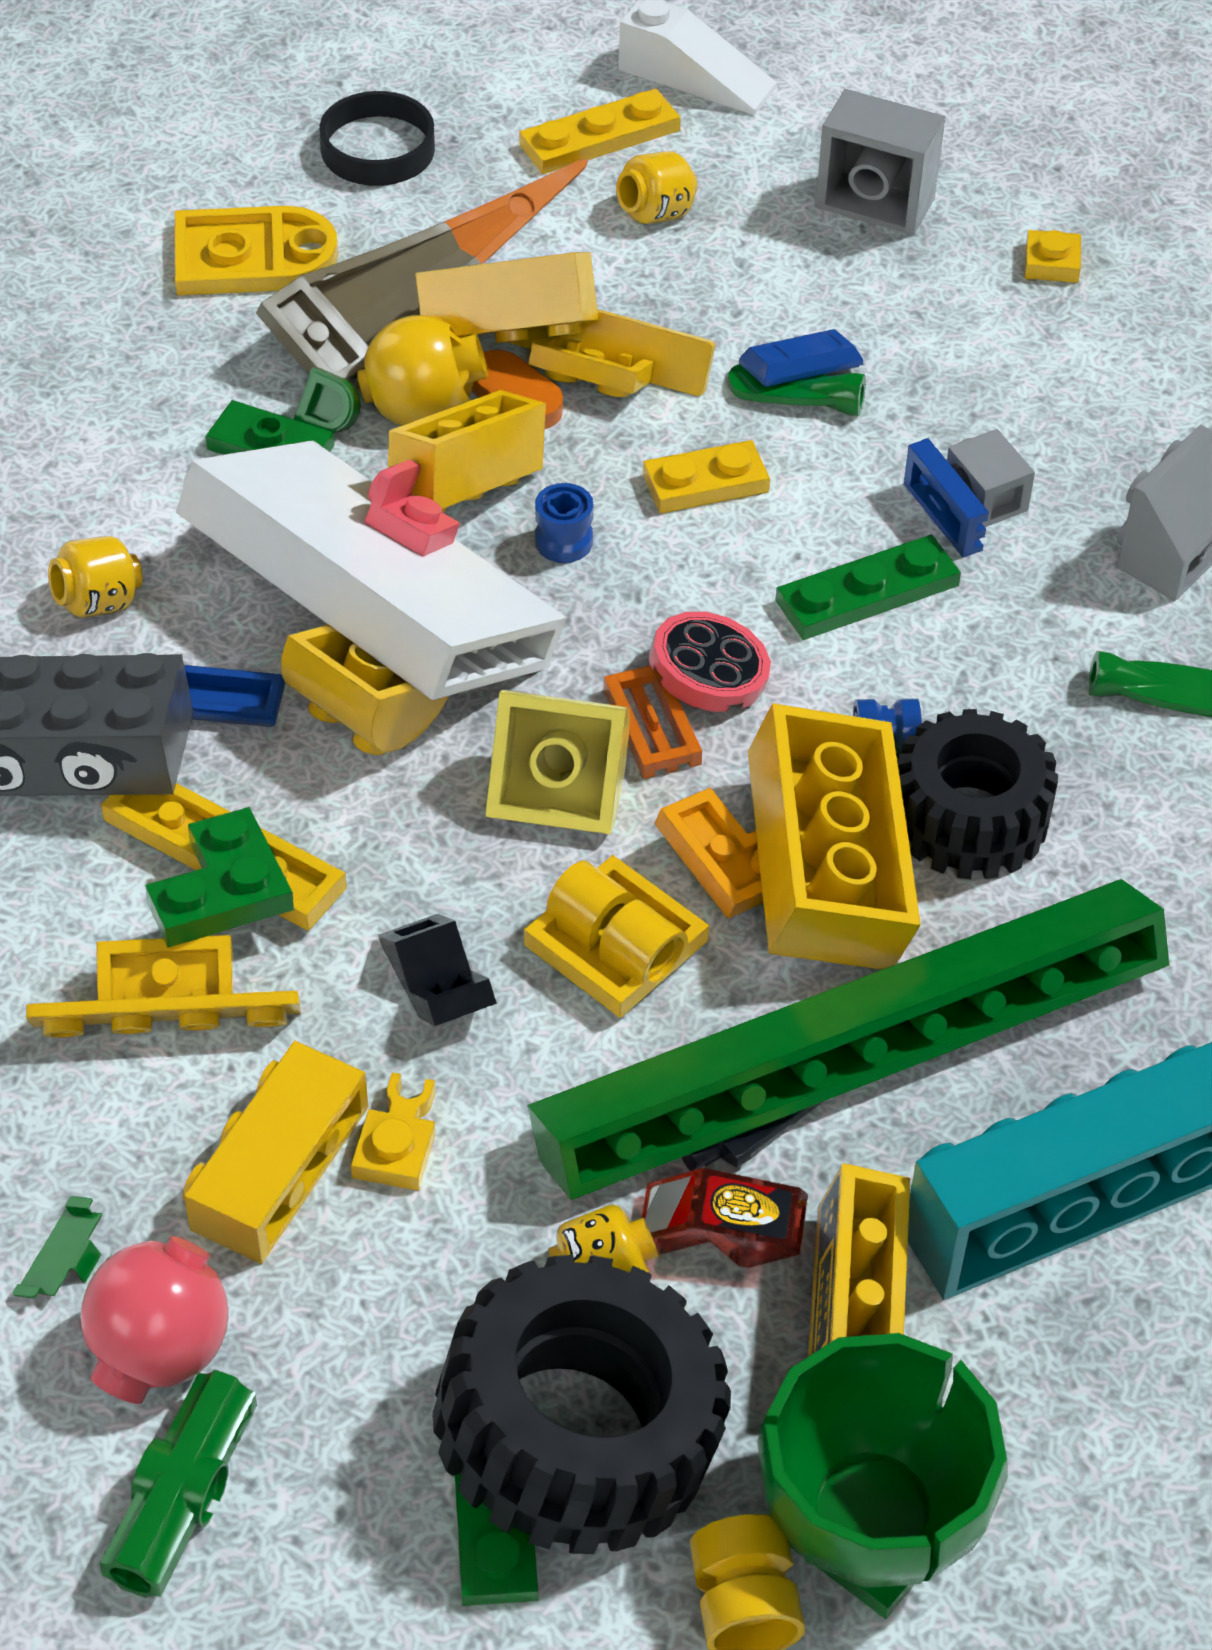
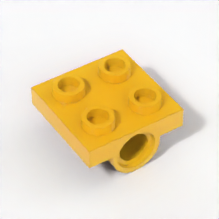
M612 855L597 868L586 860L576 862L559 877L548 896L546 911L524 929V946L617 1017L622 1018L708 942L709 925Z

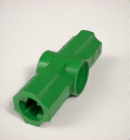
M213 1370L211 1373L206 1374L198 1373L164 1440L155 1438L143 1453L133 1478L131 1488L132 1502L99 1563L102 1575L117 1584L120 1589L144 1598L148 1596L161 1597L196 1526L205 1527L210 1522L213 1513L207 1510L212 1500L220 1502L224 1494L229 1473L228 1462L257 1406L256 1393L245 1387L237 1377L218 1370Z

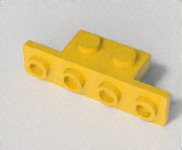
M598 309L599 320L581 322L582 333L549 337L548 326L528 328V340L507 342L531 349L528 365L546 369L545 375L548 378L568 383L577 382L578 379L597 384L599 392L614 397H628L649 383L701 396L707 389L716 346L714 341L600 309Z
M231 935L205 936L172 947H167L163 938L97 941L98 1000L26 1004V1019L33 1028L43 1027V1036L51 1038L84 1035V1025L111 1024V1032L115 1034H142L152 1031L153 1021L179 1020L180 1030L205 1031L219 1028V1018L246 1017L247 1026L277 1027L287 1024V1015L301 1014V1000L298 991L234 993Z

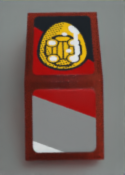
M700 1168L647 1183L641 1218L643 1217L646 1221L658 1255L711 1242L739 1267L751 1268L800 1255L808 1194L800 1187Z

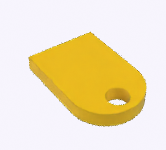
M262 206L175 210V285L177 295L279 291L304 274L336 264L338 259V242L335 228L324 216L307 208L298 206ZM306 243H318L323 245L322 247L314 250H305L299 248V246Z

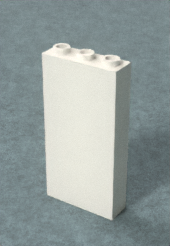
M315 441L191 461L189 470L184 477L183 490L176 510L178 515L431 700L541 671L549 665L567 619L566 616L455 539L453 544L423 557L365 524L364 522L371 501L368 499V492L372 481Z

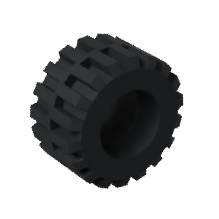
M963 709L962 715L954 716L950 711L938 714L936 723L926 720L916 727L915 736L908 735L903 743L902 753L899 754L898 770L908 839L911 842L910 853L919 862L928 856L932 858L931 869L942 874L945 873L947 866L959 869L957 878L971 879L972 871L982 870L984 879L998 877L1001 866H1004L1008 872L1012 873L1022 868L1024 857L1032 860L1039 853L1040 845L1045 842L1057 790L1058 773H1055L1057 763L1052 752H1045L1046 742L1039 734L1028 735V725L1016 719L1010 723L1003 720L1004 714L990 711V715L987 716L979 715L977 709ZM955 788L981 789L994 796H969L956 791Z

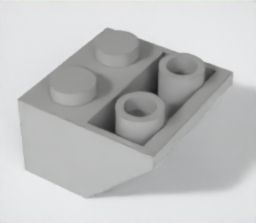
M1202 424L1183 441L1175 440L1167 448L1161 462L1149 473L1142 471L1137 475L1126 495V502L1130 504L1127 520L1117 537V543L1121 545L1117 568L1173 601H1176L1212 566V431Z

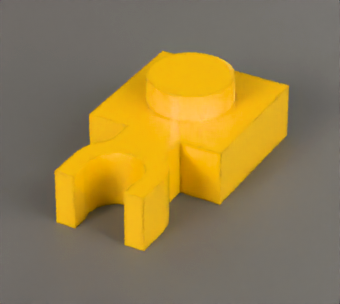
M392 1072L387 1087L389 1112L368 1109L351 1163V1175L354 1179L419 1191L436 1134L435 1121L421 1119V1117L427 1115L432 1107L436 1094L435 1080L425 1079L423 1091L418 1097L404 1098L400 1095L402 1088L401 1074Z

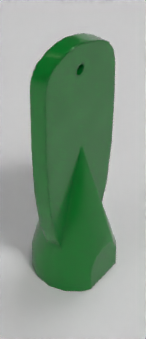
M737 364L729 371L728 384L731 392L736 397L744 400L788 405L827 406L847 415L860 416L865 399L866 377L865 374L858 373L836 376L820 375L764 387L744 367Z
M1096 651L1089 672V695L1096 697L1124 695L1133 700L1157 707L1212 717V670L1165 662L1127 661L1110 652Z

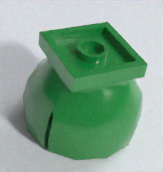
M901 1333L838 1337L791 1367L764 1418L757 1440L765 1494L770 1512L769 1516L786 1535L790 1547L799 1553L807 1563L816 1566L884 1619L888 1618L915 1584H922L923 1581L932 1580L974 1549L986 1532L1008 1479L1007 1454L997 1402L960 1359L953 1368V1383L945 1405L942 1407V1399L952 1370L953 1353Z

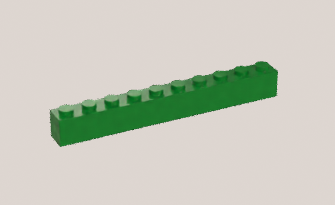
M1119 879L528 1104L538 1157L543 1167L569 1199L574 1200L1170 966L1164 908L1123 879Z

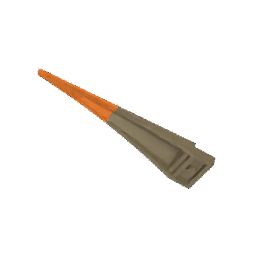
M580 159L504 196L408 237L304 274L261 302L256 314L308 375L311 368L315 367L324 369L352 382L358 378L357 372L365 369L364 357L373 338L382 328L397 319L420 315L415 273L484 264L586 168L588 160Z

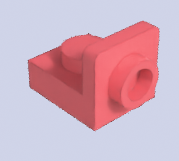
M409 459L383 469L374 478L368 492V499L371 501L364 523L424 557L453 544L460 522L444 514L441 506L435 501L423 496L412 495L421 465Z

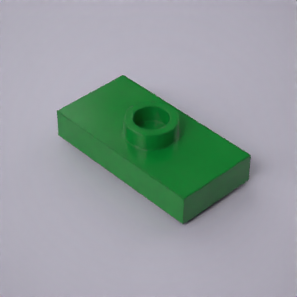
M234 400L230 401L205 435L207 450L222 455L307 441H315L329 452L335 446L334 432Z

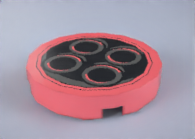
M683 612L667 618L656 630L649 654V663L652 671L656 667L662 676L660 684L671 695L690 706L711 712H727L730 705H739L743 703L741 709L752 705L763 693L769 679L771 661L764 644L743 625L731 618L710 612Z

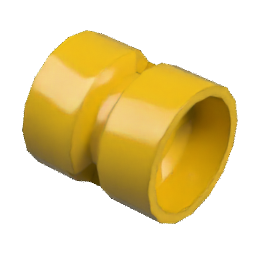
M744 1514L711 1522L696 1531L690 1539V1549L696 1585L705 1594L700 1600V1609L707 1649L784 1650L797 1643L805 1634L803 1613L798 1587L794 1582L786 1578V1572L793 1566L789 1540L774 1520L767 1515Z

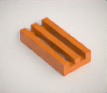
M651 666L604 676L603 687L610 705L629 707L628 746L643 779L654 777L655 771L665 769L666 773L678 771L679 765L688 763L690 767L702 765L703 753L679 699L671 695L660 684L662 676L656 667L652 671ZM652 684L680 747L671 749L656 712L642 685ZM623 689H629L657 751L656 753L651 754Z

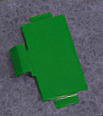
M71 1196L65 1204L66 1209L21 1284H17L12 1293L14 1296L35 1298L38 1294L55 1296L71 1269L76 1272L83 1283H86L102 1255L93 1242L88 1240L103 1215L102 1213H92L89 1209L93 1202L92 1198Z

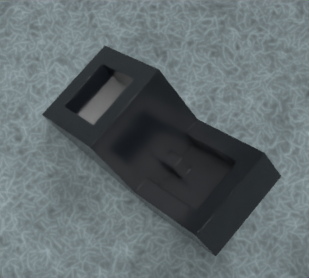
M435 914L378 935L380 944L420 1019L433 1026H437L497 1004L490 979L470 970L455 920Z

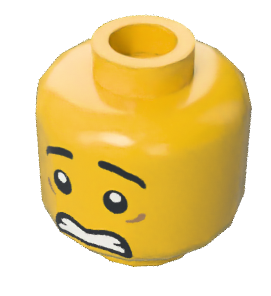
M674 151L649 153L632 157L626 162L616 184V193L620 206L632 219L640 224H653L682 218L689 212L697 192V179L685 158Z
M113 536L70 540L61 546L57 557L53 558L48 566L49 587L54 601L58 605L64 606L73 616L80 618L106 615L127 609L132 603L135 589L141 587L143 580L142 567L137 555L134 553L129 554L123 542Z
M614 1204L607 1205L563 1223L557 1230V1245L548 1248L550 1257L573 1255L574 1262L588 1263L590 1256L613 1259L612 1267L630 1272L632 1266H635L649 1273L647 1262L659 1257L645 1219L642 1217L631 1222L626 1212L620 1206Z

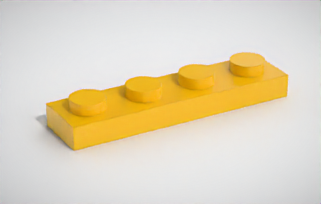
M176 783L174 794L109 795L101 804L105 822L194 870L202 869L190 844L188 824L230 812ZM260 827L293 892L294 910L279 914V916L309 932L347 889L346 873Z

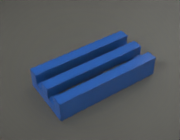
M929 438L908 445L903 484L962 558L983 551L984 545L979 539L985 537L986 528L982 522L988 521L989 511Z

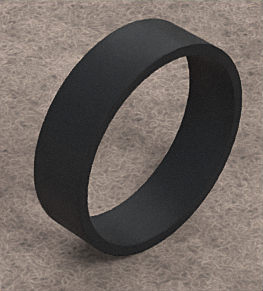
M367 91L353 94L330 106L320 121L321 156L325 165L340 178L353 183L384 186L404 182L424 171L434 157L435 134L432 115L420 102L403 94L389 91ZM367 117L400 119L414 125L426 136L423 142L414 150L395 158L383 160H368L347 155L334 147L329 141L331 136L342 126Z

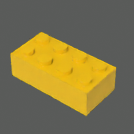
M772 703L748 749L769 954L881 970L896 965L920 928L921 922L892 722Z

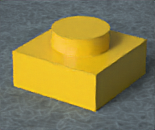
M1028 229L1025 247V278L1078 283L1081 271V234L1064 233L1057 230L1040 231Z

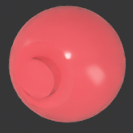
M171 1236L167 1244L147 1241L128 1246L116 1252L97 1269L86 1288L81 1307L83 1337L89 1350L98 1359L90 1376L91 1381L96 1386L126 1402L142 1404L150 1387H173L195 1377L209 1365L221 1348L229 1319L228 1300L222 1281L218 1274L206 1264L210 1257L209 1253L190 1241Z

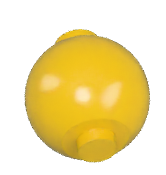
M425 315L403 317L382 328L373 338L364 357L365 369L357 372L360 390L365 403L374 402L379 413L389 421L400 426L468 402L473 382L488 378L486 360L477 334L459 338L450 324L438 318Z

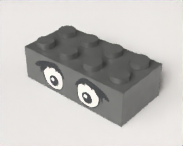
M182 654L16 655L13 657H0V796L174 794L194 713Z

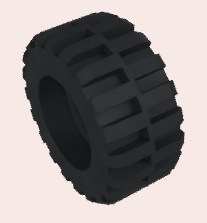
M573 1255L547 1257L545 1266L538 1268L535 1261L526 1262L509 1269L506 1280L502 1278L493 1279L478 1291L474 1304L465 1307L457 1322L436 1388L435 1396L437 1400L432 1413L433 1433L439 1440H442L438 1451L447 1473L451 1476L462 1475L457 1490L475 1509L483 1503L492 1511L488 1521L508 1534L515 1527L531 1535L529 1544L550 1550L553 1542L569 1544V1553L595 1554L599 1543H607L610 1551H620L636 1546L642 1533L645 1537H656L669 1528L676 1514L685 1512L696 1497L726 1430L724 1423L731 1406V1389L726 1381H724L728 1374L723 1352L718 1346L709 1347L713 1332L701 1315L696 1313L690 1316L684 1309L687 1300L670 1285L665 1290H662L650 1282L652 1274L635 1266H632L630 1272L612 1267L613 1259L590 1256L588 1263L574 1262ZM549 1369H569L590 1374L611 1385L629 1402L642 1428L632 1433L615 1437L586 1436L567 1430L548 1419L532 1404L519 1380L535 1372Z

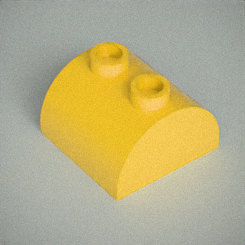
M329 624L287 636L281 657L283 680L310 700L308 711L313 717L328 723L341 722L355 732L352 738L353 744L368 754L383 755L387 752L399 750L413 742L434 721L449 697L431 700Z

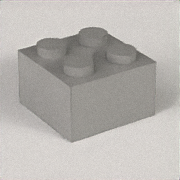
M844 89L822 125L815 208L914 236L935 199L946 116Z

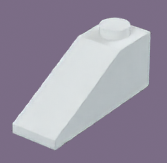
M638 0L620 21L618 70L754 116L777 87V82L688 9L667 3L665 0Z

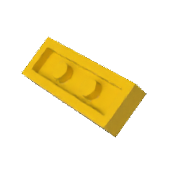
M655 88L519 131V145L543 175L564 168L580 159H594L680 131L681 117L659 90Z

